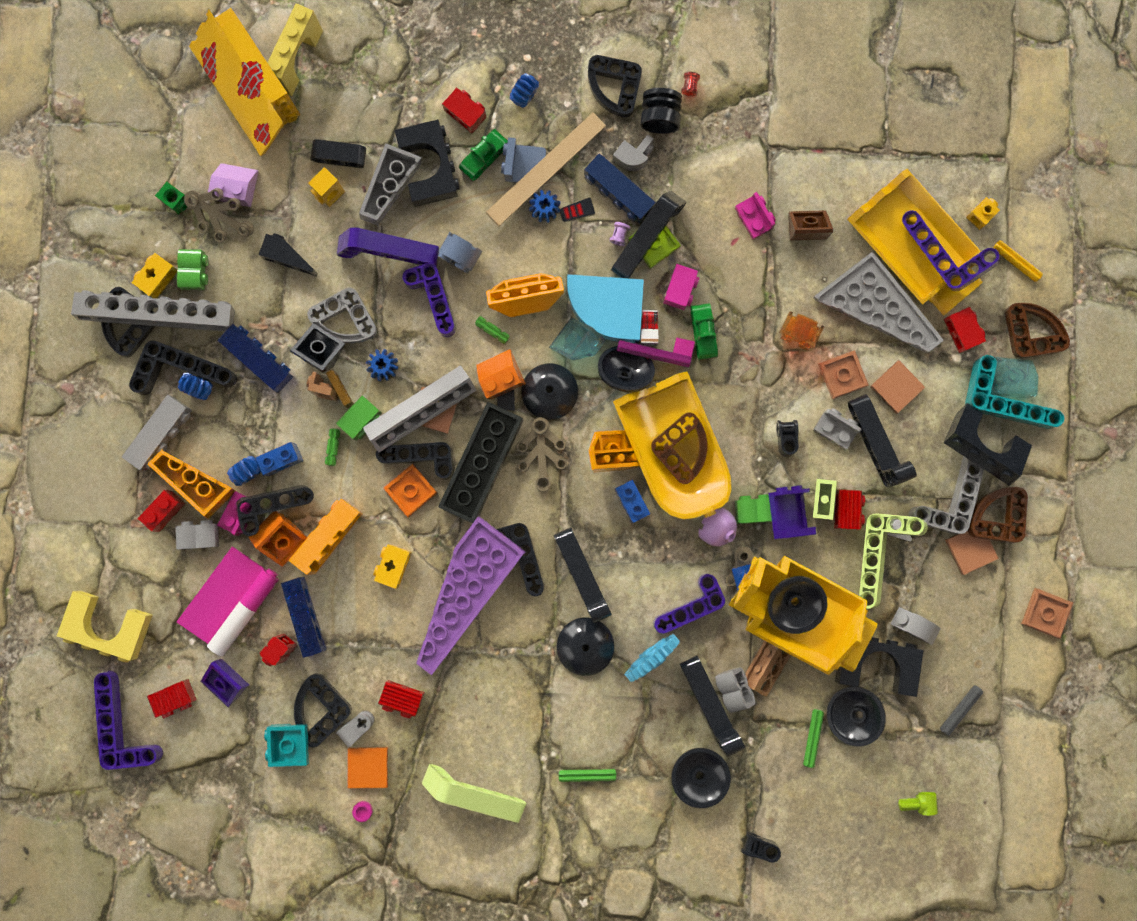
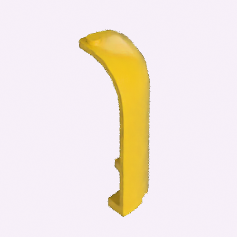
M687 371L656 383L657 387L645 388L614 400L613 403L650 491L663 510L671 516L681 519L697 518L702 515L707 518L716 514L715 510L721 508L729 501L731 494L729 469ZM686 412H691L698 417L704 427L707 437V455L704 465L695 479L688 484H682L654 454L651 444L659 434ZM693 416L691 418L685 417L686 422L681 425V422L677 423L682 428L683 433L687 431L684 428L686 425L690 424L692 426L694 424ZM672 428L669 431V436L672 439H677L680 436V431L677 428ZM693 429L673 446L674 450L691 469L699 453V438L696 429ZM666 435L662 436L665 439L662 443L658 441L655 443L656 450H664L663 445L668 442V445L672 444ZM670 455L667 458V463L670 466H674L678 462V458L674 455ZM681 463L680 466L673 471L676 473V471L679 470V472L682 475L680 478H685L687 480L689 479L688 474L690 472H684L681 469V467L684 465L683 463Z

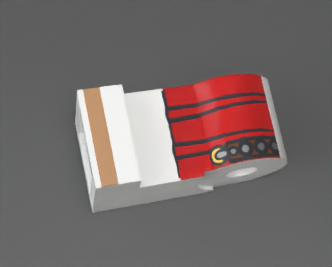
M642 310L640 345L654 347L658 345V311Z

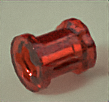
M685 72V82L681 93L685 96H697V83L700 80V75L696 72Z

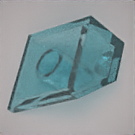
M571 317L549 348L573 361L595 356L606 340L593 327Z
M994 357L997 366L991 390L992 395L1027 399L1037 396L1039 376L1033 361Z

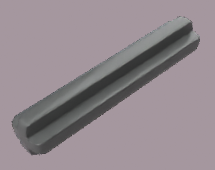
M974 685L942 724L940 730L944 734L949 736L983 694V691L978 686Z

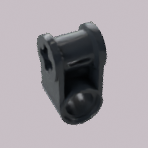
M777 420L778 451L784 457H790L798 451L799 429L797 420H793V422ZM785 443L792 445V452L785 450Z
M746 832L747 839L744 848H741L743 854L771 863L777 862L780 859L781 851L776 842L755 833ZM768 848H776L775 853L767 855L766 851Z

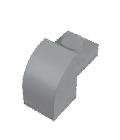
M647 134L637 149L624 140L613 154L612 161L627 171L641 170L648 163L647 156L654 148L652 146L654 138Z
M900 607L891 622L892 626L930 645H933L941 629L933 622Z

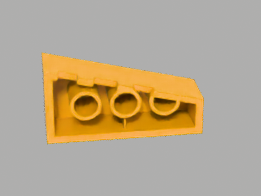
M345 499L336 500L333 503L328 515H325L319 521L316 529L308 535L305 542L288 560L306 575H313L318 572L363 514Z

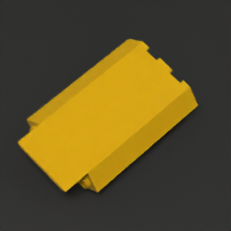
M905 169L867 203L858 208L847 220L922 305L929 300L944 316L981 285L983 281L978 278L964 289L952 291L905 228L902 222L903 215L907 211H916L957 267H960L981 251L908 169ZM910 217L907 220V224H915L917 218ZM921 232V233L918 235V239H919V240H924V239H926L927 236H928V233H927V232ZM932 247L929 250L930 255H936L939 252L938 247ZM943 262L940 265V269L943 271L950 268L949 262ZM972 265L968 268L969 274H975V272L971 269L975 265ZM960 277L953 278L951 285L958 286L962 279Z

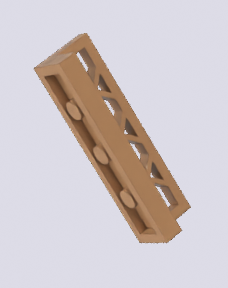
M764 640L745 675L748 686L767 697L791 655L787 652L781 655V649ZM766 681L765 687L763 688V690H761L760 688L762 687L763 683Z

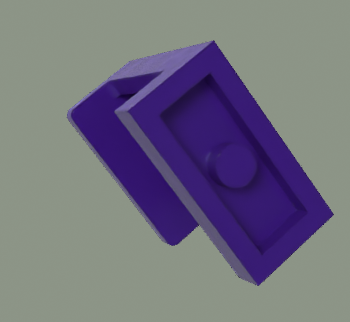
M802 485L792 486L791 490H788V487L776 488V492L768 493L774 539L817 534L816 527L807 526L803 494L810 492V488L802 489Z

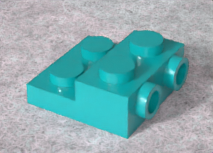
M271 724L266 727L264 739L267 741L265 759L268 761V767L307 766L309 764L307 724Z

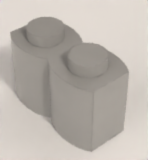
M213 520L201 521L200 525H193V521L181 522V526H176V549L219 547V530L217 524H213Z
M741 667L724 671L715 676L716 685L723 694L724 705L730 713L745 710L755 705L754 694L748 686L747 677Z

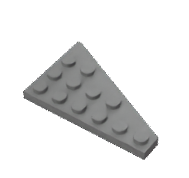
M873 252L813 297L815 301L925 353L930 352L944 341Z

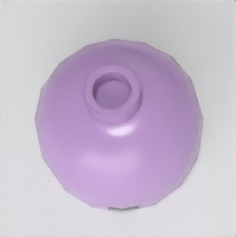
M721 507V509L715 510L716 514L704 518L702 524H704L703 529H699V537L711 546H723L733 541L736 536L737 522L735 517L728 510Z

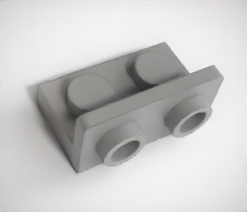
M833 408L825 410L813 430L847 450L861 428L858 427L856 421L843 418L838 410Z

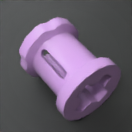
M615 222L613 236L610 237L609 241L619 246H625V238L631 227L625 223Z

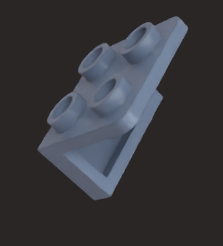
M508 137V143L504 144L503 155H506V160L501 165V174H504L505 182L517 183L546 156V149L543 147L517 145L516 138Z

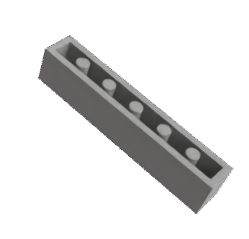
M460 365L370 422L363 429L376 450L381 452L477 390Z

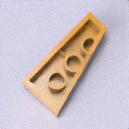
M162 450L148 463L156 473L208 519L235 492L233 488Z

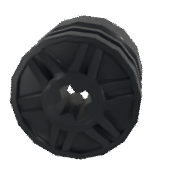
M669 88L646 90L642 98V108L644 110L641 113V128L656 134H670L678 131L681 119L679 112L682 107L681 93Z

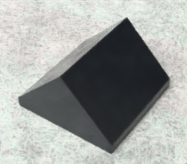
M313 323L292 347L290 352L319 371L324 372L334 367L345 343Z

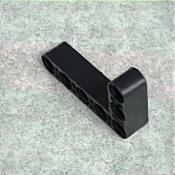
M673 191L664 193L616 260L611 271L620 278L629 279L670 219L681 212L686 201Z
M151 340L145 344L130 379L129 387L135 393L141 395L150 394L164 363L226 387H232L236 384L237 375L226 367ZM158 346L159 351L153 354V349ZM176 353V359L171 361V355ZM194 360L193 367L188 368L189 361ZM151 364V370L146 372L147 365ZM209 366H211V367H212L211 373L208 374V375H206V373H205L206 368L209 367ZM229 373V379L224 382V374ZM143 381L144 387L139 390L138 386Z
M865 394L848 401L850 413L854 421L858 423V427L861 428V437L883 484L886 487L896 486L917 477L916 470L910 461L899 462L869 396Z
M570 527L555 534L554 538L593 622L596 623L611 616L612 613L572 528Z
M696 655L680 663L682 671L724 754L729 757L745 749L740 735L733 728L698 656Z

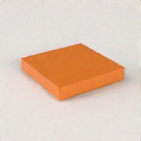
M411 464L383 488L407 517H410L437 494V491L414 464Z
M349 747L348 788H387L388 747Z

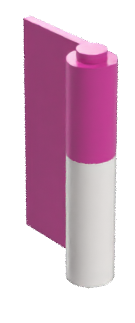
M232 546L177 620V623L208 644L207 647L219 656H224L279 581L277 578L278 574L270 568L266 570Z

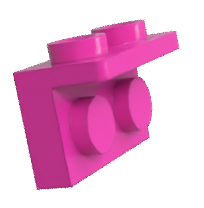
M757 192L752 197L735 206L736 212L753 240L772 230L775 226L776 220L773 213L768 212L764 198L759 196Z
M237 491L233 493L217 526L231 532L234 536L243 534L239 527L236 502L242 497H247ZM247 502L242 503L240 506V510L243 512L250 509V503ZM245 523V525H244V529H245V530H246V528H247V526H248L247 523Z

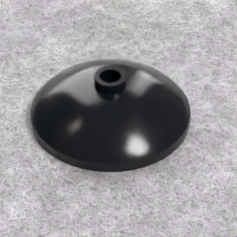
M617 346L604 351L598 361V373L601 379L615 390L638 392L648 387L653 381L655 367L651 359L617 351Z
M554 363L541 364L533 368L524 379L526 384L521 389L522 399L529 412L536 417H542L546 420L562 418L573 409L577 402L578 385L576 379L568 369ZM552 387L553 392L547 393L546 388Z
M804 576L790 577L778 583L770 593L767 603L768 614L774 625L780 630L791 634L805 633L815 628L823 620L827 611V596L823 588L813 579ZM793 598H797L795 602H791Z
M589 617L577 618L566 624L561 630L557 639V654L563 666L570 672L581 676L594 675L604 670L612 660L614 639L610 630L602 622L594 623L592 618ZM584 644L589 645L590 648L588 651L582 650V646Z
M851 686L839 690L831 698L827 707V720L831 731L839 740L851 746L861 747L875 742L881 736L886 725V712L882 702L873 692L863 687ZM858 711L862 712V718L858 717Z
M693 748L684 752L676 760L672 769L671 781L676 795L682 802L694 808H709L718 804L726 796L731 783V775L726 761L717 752L708 748ZM702 772L703 776L702 778H697L696 774Z

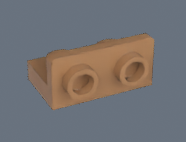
M312 372V376H309L306 386L308 391L316 397L338 402L339 396L330 384L323 383L324 379L318 373Z

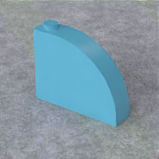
M568 274L567 291L570 305L578 320L589 331L611 341L619 342V340L639 343L643 279Z

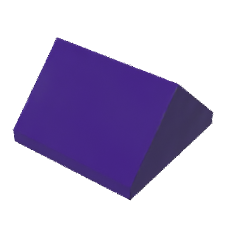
M223 659L213 661L200 681L227 707L231 706L249 686Z

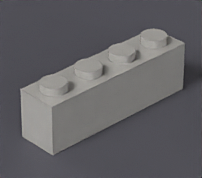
M167 395L122 455V458L140 471L147 472L152 469L148 463L161 450L165 452L168 442L177 436L179 427L182 423L184 424L188 421L192 410L175 397Z

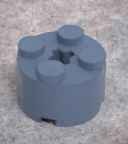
M449 232L438 251V256L451 265L455 262L454 266L468 274L474 268L483 251L473 247L471 243Z

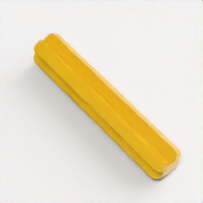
M999 240L993 246L1002 257L1034 282H1037L1043 276L1041 271L1003 241Z

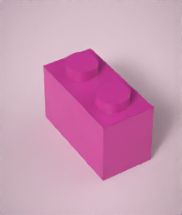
M676 264L663 304L685 310L686 306H690L694 296L691 295L692 288L696 289L700 279L696 277L698 271Z

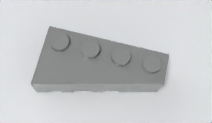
M385 143L359 212L361 220L377 226L380 224L421 166L422 157Z

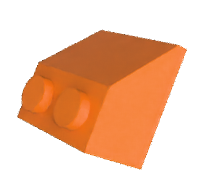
M511 349L476 365L478 380L486 399L493 400L526 384Z
M274 511L261 523L258 532L253 536H249V539L257 550L283 567L305 542L307 536L279 511Z

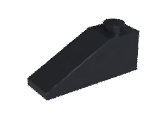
M276 233L265 235L259 252V256L263 260L317 277L318 273L284 240L283 236Z

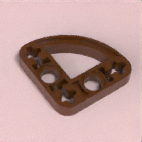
M1014 303L1006 308L1005 318L1012 353L1015 357L1023 359L1059 353L1069 348L1070 339L1064 325L1046 308L1032 303ZM1012 310L1018 311L1019 314H1018V315L1012 314L1011 311H1012ZM1026 313L1033 314L1044 320L1052 328L1055 335L1031 339ZM1015 320H1017V321H1018V320H1021V322H1017V323L1013 324V321H1015ZM1016 326H1020L1023 329L1021 336L1015 334L1014 328ZM1041 341L1045 344L1044 351L1037 349V342ZM1063 342L1062 346L1055 345L1051 347V343ZM1022 346V348H1026V351H1019L1018 348Z
M686 412L659 434L651 444L654 454L682 484H688L695 479L701 471L707 455V437L704 427L698 417L691 412ZM693 416L694 424L692 426L690 424L686 425L684 428L687 431L683 433L682 428L677 423L681 422V425L686 422L685 417L691 418ZM672 428H677L680 431V436L677 439H672L669 436V431ZM693 429H696L699 438V453L691 469L674 450L673 446ZM666 435L672 444L668 445V442L663 445L664 450H656L655 443L657 441L662 443L665 440L662 436ZM670 455L678 458V462L674 466H670L667 463V458ZM681 463H683L684 465L681 467V469L684 472H690L688 474L689 479L687 480L685 478H680L682 475L679 472V470H677L676 473L673 471L677 469Z
M1006 487L985 495L974 507L968 533L974 538L1006 543H1019L1023 541L1026 531L1028 502L1026 490L1021 487ZM1017 493V495L1020 496V499L1014 497V494ZM1007 496L1005 523L981 520L983 513L993 501ZM1014 510L1018 511L1020 514V518L1018 521L1014 520L1012 517V512ZM975 526L983 529L986 528V531L978 532V530H975ZM995 526L1000 529V535L998 537L994 536L992 533V530ZM1013 531L1018 534L1017 537L1012 535Z

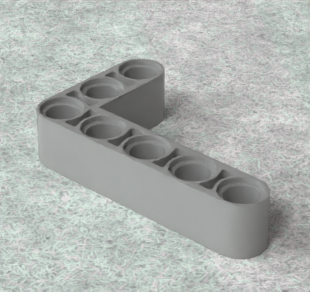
M963 456L949 513L927 506H916L910 509L909 517H917V511L921 510L923 512L922 519L927 523L928 527L950 534L965 533L969 529L984 469ZM970 465L975 469L973 475L969 472ZM965 484H968L970 487L969 493L964 491ZM961 502L965 504V510L963 512L959 509V504ZM937 515H939L942 519L940 525H938L935 521ZM956 520L960 523L959 530H956L954 527Z

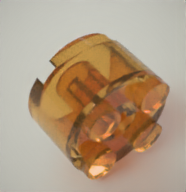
M789 311L779 332L782 335L780 339L788 343L795 341L799 343V348L806 351L815 348L824 326L818 327L817 321L801 314H797L796 317L792 316L793 312Z

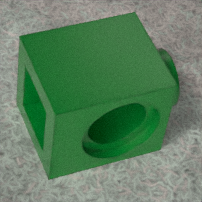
M167 181L155 195L178 215L188 207L184 201L185 195ZM177 196V200L171 202L172 198Z

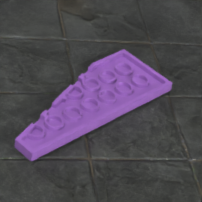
M480 516L477 517L454 548L453 556L416 663L430 675L436 671L525 553L523 549Z

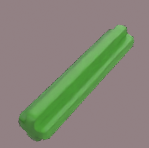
M814 709L812 712L803 762L805 767H815L824 717L822 710Z
M616 770L559 771L560 782L616 780Z

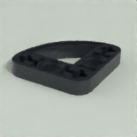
M601 55L592 56L588 63V83L594 98L610 113L623 118L630 117L634 111L642 74L641 66L635 62ZM596 61L600 62L598 68H594ZM605 63H608L607 71L604 70ZM612 65H618L620 67V71L617 73H613L610 70V67ZM624 67H626L625 75L623 74ZM632 69L636 70L634 76L631 75ZM596 75L623 80L618 104L612 102L603 94L597 83ZM632 86L635 90L634 93L626 94L624 91L625 87ZM625 99L629 100V109L627 111H623L622 108L625 105Z
M115 287L109 292L113 295H117V293L132 295L122 287ZM101 322L106 341L117 354L123 357H131L156 327L131 324L122 337L117 340L112 323ZM140 328L142 335L139 338H134L133 331ZM130 338L131 340L135 341V343L133 344L131 343V341L127 339ZM123 345H126L129 349L127 352L123 351Z
M319 673L310 675L304 681L297 693L294 704L295 725L306 724L304 703L309 690L329 710L310 730L307 727L308 746L312 748L319 746L352 712L349 702ZM312 678H313V679L319 678L320 681L318 682V684H319L321 687H324V686L326 685L327 688H325L324 690H322L321 693L319 694L318 691L321 690V689H320V687L317 686V685L314 686V687L312 686V683H313ZM326 691H331L334 694L332 702L324 699ZM345 706L347 708L345 710L346 715L343 713L336 719L333 715L340 711L338 707L342 708ZM325 719L333 721L332 729L324 728L323 722ZM320 729L323 733L317 737V741L311 742L312 736L310 734L315 735Z

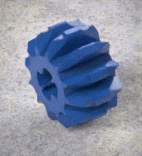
M527 73L521 75L510 93V100L517 106L526 107L537 92L539 82Z
M540 190V196L534 193V199L529 201V204L532 205L529 207V211L533 212L532 217L537 218L539 216V222L546 218L547 223L550 222L549 217L556 219L555 213H560V208L558 207L561 205V202L557 200V195L551 196L550 190L547 191V194ZM548 204V206H546L545 209H542V206Z
M383 349L382 354L379 350H375L376 356L373 354L369 355L372 361H366V364L370 365L366 370L367 372H372L371 377L373 379L377 377V380L381 382L384 376L385 380L389 381L388 375L390 374L395 377L396 374L393 370L399 369L398 366L394 365L398 362V359L393 358L394 354L392 352L388 354L386 349ZM382 361L386 364V367H383V369L378 366L379 363L382 364Z
M183 373L178 382V389L181 392L198 399L207 400L212 392L213 385L211 382L190 373Z
M248 456L229 468L227 474L235 486H242L259 475L261 470L254 456Z

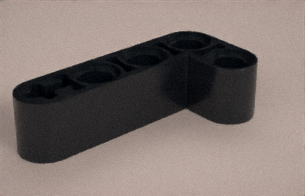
M445 442L390 445L381 452L376 451L377 460L383 464L434 462L435 474L439 478L447 480L454 473L453 451ZM444 446L448 448V453L442 457L438 451ZM422 448L429 450V454L425 458H421L419 454ZM404 449H408L410 453L406 459H402L400 456L401 451ZM386 451L389 454H395L396 457L388 456L386 458L387 460H385V458H383L382 455H384ZM446 465L449 467V473L442 476L439 472L440 468Z
M299 485L240 498L236 502V512L242 533L247 536H253L258 532L259 523L257 515L309 504L314 498V493L308 486ZM303 490L306 493H308L307 495H305V499H303L301 496H298L302 495ZM292 492H294V494L297 496L295 497L296 501H294V496ZM283 494L289 495L287 503H280V497ZM268 498L270 500L269 506L261 507V500ZM242 503H250L248 511L243 512L240 510ZM246 522H254L252 530L244 529Z
M516 523L498 528L499 532L503 531L506 537L517 546L528 545L530 547L529 555L522 556L519 560V565L528 594L534 597L541 595L544 591V583L527 526L522 523ZM518 526H522L525 529V534L522 537H517L514 533ZM528 563L535 565L536 570L534 574L526 573L525 566ZM538 575L539 579H535L536 584L541 586L538 589V593L530 589L533 583L532 580L528 582L527 578Z

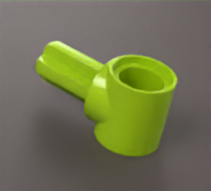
M919 792L916 798L899 799V809L901 811L917 810L921 815L927 816L937 815V794L935 792Z

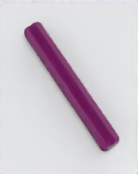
M619 340L617 345V351L687 368L692 360L690 356Z

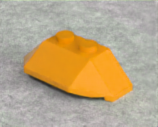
M541 273L504 280L491 290L486 291L489 308L509 317L549 310L564 294L561 277Z
M625 430L594 432L589 448L593 473L622 471L640 467Z

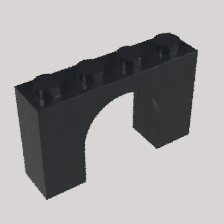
M439 119L396 129L395 134L399 149L407 152L421 149L431 150L440 157L441 161L435 175L425 180L408 183L414 207L458 197L457 190H460L458 179L453 178L452 172L456 171L453 160L449 161L448 158L451 151L449 143L444 142L443 137L447 135L444 125L440 126Z
M966 403L956 413L944 444L1010 486L1021 477L1032 445L1015 435L1004 445L1002 453L990 450L982 443L977 431L983 413Z
M872 637L856 669L851 672L840 666L836 671L835 682L842 685L859 687L861 668L866 657L871 653L884 651L892 658L895 664L892 692L917 697L924 650L918 649L916 644L906 643L905 646H900L898 641L886 640V643L879 642V638Z

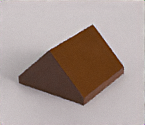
M826 210L789 211L788 213L790 241L827 240L833 233V227Z

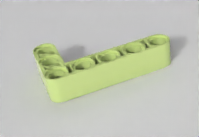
M877 513L868 517L859 596L866 600L868 595H872L874 602L872 605L867 604L866 609H875L881 602L887 533L922 536L928 529V525L923 519ZM880 518L882 524L880 527L875 528L874 520ZM896 520H900L902 524L898 530L893 528V523ZM919 521L922 527L920 531L915 532L913 524ZM878 537L880 540L877 547L872 546V539ZM876 556L878 559V563L876 566L872 567L870 565V559L871 557ZM871 575L876 578L873 586L868 584V578Z
M429 764L422 781L423 786L429 793L442 803L512 822H520L527 804L517 797L456 781L446 770L433 764Z

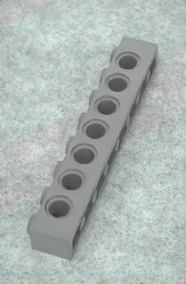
M83 290L81 293L74 292L71 311L72 316L82 321L232 332L235 313L232 305L225 301L210 303L208 300L195 302L186 298L172 300L169 297H160V299H156L148 295L133 297L130 294H121V296L109 292L94 294ZM99 303L97 308L92 309L94 304ZM119 304V307L116 310H112V307L114 305ZM134 306H139L137 311L131 312ZM158 307V311L152 314L151 310ZM173 309H178L176 314L170 315ZM197 311L195 316H189L190 312ZM217 312L215 317L208 318L210 313Z

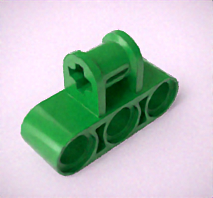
M496 129L492 130L487 136H482L481 141L470 149V153L460 163L459 169L472 181H475L503 153L504 144H507L508 140Z
M711 304L691 306V319L698 360L718 357Z

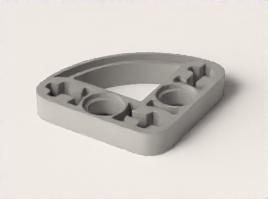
M346 288L312 306L307 313L308 319L312 324L314 323L344 343L364 342L372 339L377 333L375 323L359 294L353 288ZM348 293L354 295L353 300L356 305L353 306L349 299L346 300ZM332 301L338 302V309L335 311L329 310V304ZM323 306L325 307V310L329 313L327 315L325 312L319 314V319L313 317L315 315V311L319 313L324 311L322 309ZM356 309H363V317H354ZM347 310L359 333L340 334L328 329L322 323ZM365 321L369 327H372L370 334L367 332L363 333L365 327L361 322Z

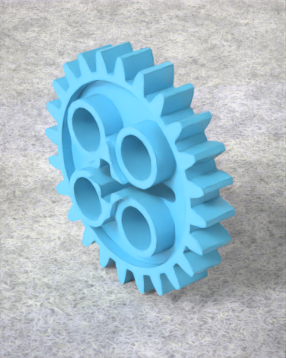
M674 634L661 639L641 653L624 675L630 682L644 677L651 670L661 665L666 660V657L674 651L673 649L677 647L680 641Z

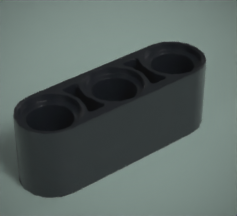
M315 139L312 143L310 160L321 164L364 168L367 148L359 144Z

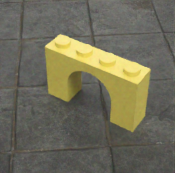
M297 3L267 62L289 96L293 95L300 81L294 70V62L301 43L304 42L316 47L323 32L314 11Z
M73 591L57 636L63 638V642L81 644L83 649H96L100 651L99 654L117 656V659L122 662L137 659L153 615L137 609L127 610L117 636L111 640H104L94 633L91 626L92 614L99 597L83 591Z

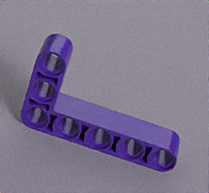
M907 211L902 217L905 228L952 291L964 289L999 264L1000 256L998 251L994 248H987L960 267H957L916 211ZM910 217L917 218L916 223L913 225L907 224V220ZM921 232L928 233L927 238L924 240H919L918 235ZM932 247L939 248V252L936 255L929 254V250ZM994 254L996 259L993 262H986L985 256ZM943 262H949L950 268L943 271L940 269V265ZM972 265L979 267L978 272L975 274L968 273V268ZM955 277L962 279L958 286L951 285V280Z
M353 227L339 235L336 255L343 258H354L362 252L418 265L432 263L437 267L439 246Z
M107 671L96 675L94 678L99 762L101 767L106 770L149 766L158 762L163 756V750L159 745L124 748L119 677L114 671ZM105 676L109 679L108 685L104 683ZM106 696H109V698H110V700H111V701H110V704H107V703H106V701H105V697H106ZM108 715L112 718L111 724L107 722ZM109 735L113 737V744L108 741ZM149 751L154 753V759L148 756ZM129 753L134 755V761L129 759ZM110 755L115 758V763L110 761Z

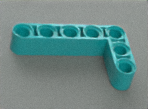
M985 355L974 362L965 404L968 403L986 415L1045 429L1059 427L1064 423V414L1059 410L992 395L991 390L997 366L996 359L991 355ZM982 361L987 363V369L983 368ZM979 379L984 383L983 388L978 385ZM975 397L980 401L979 406H976L974 403ZM993 402L998 404V411L993 408ZM1013 406L1017 409L1016 415L1012 412ZM1031 411L1035 412V419L1031 417ZM1050 415L1055 419L1054 424L1050 422Z

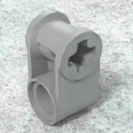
M363 711L347 722L336 733L349 748L373 725L374 716L369 711ZM366 719L367 722L362 724L361 721Z

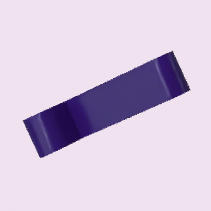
M426 263L405 270L402 278L409 289L425 287L440 334L443 337L453 336L456 327L437 267L432 263ZM434 270V276L426 277L427 271ZM410 276H417L415 282H408V278ZM439 288L440 293L438 295H432V289ZM443 305L446 307L443 313L436 312L439 306ZM443 319L446 320L449 326L448 331L444 330Z
M711 574L701 575L698 579V586L703 596L655 617L653 626L656 631L663 634L721 609L725 604V597L717 579ZM706 577L712 580V585L709 588H705L702 583ZM714 595H718L720 598V603L716 606H713L710 601ZM701 603L702 611L698 614L694 613V604ZM678 611L685 613L683 621L679 622L675 619V614ZM668 615H671V619L675 623L674 625L671 622L666 623V628L664 629L657 626L660 624V619L668 621L670 620Z

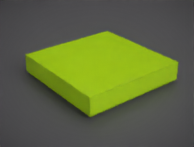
M665 226L643 258L650 269L681 247L667 226ZM634 234L628 238L629 242L634 236Z

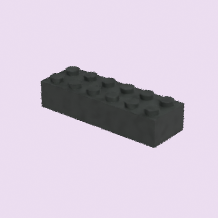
M487 402L441 499L439 508L474 523L481 513L524 421L522 417Z

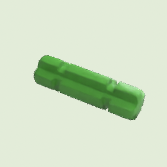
M481 316L475 322L477 327L483 328V331L495 339L498 338V341L503 344L510 338L509 334L504 331L501 332L500 328L491 322H486V319Z
M331 428L329 430L330 439H328L325 464L335 466L337 459L335 455L337 456L340 430Z

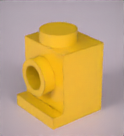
M986 197L966 218L980 230L1000 211L999 205L996 200Z

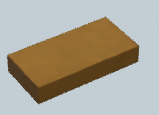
M333 370L326 372L343 405L346 408L353 406L354 403L337 373Z

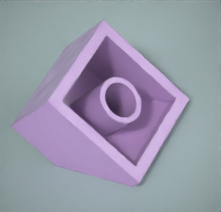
M221 163L211 175L208 192L215 188H220L224 196L218 201L227 202L232 198H237L242 206L251 207L258 170ZM215 191V196L219 197L218 192Z

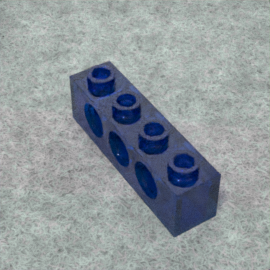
M305 577L282 582L281 586L302 657L305 658L326 651Z

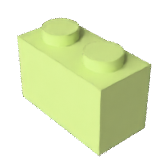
M817 479L813 518L834 520L838 481Z

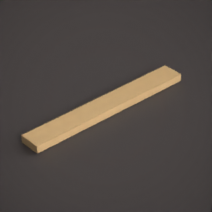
M592 112L488 209L486 214L500 227L534 193L593 140L606 125Z

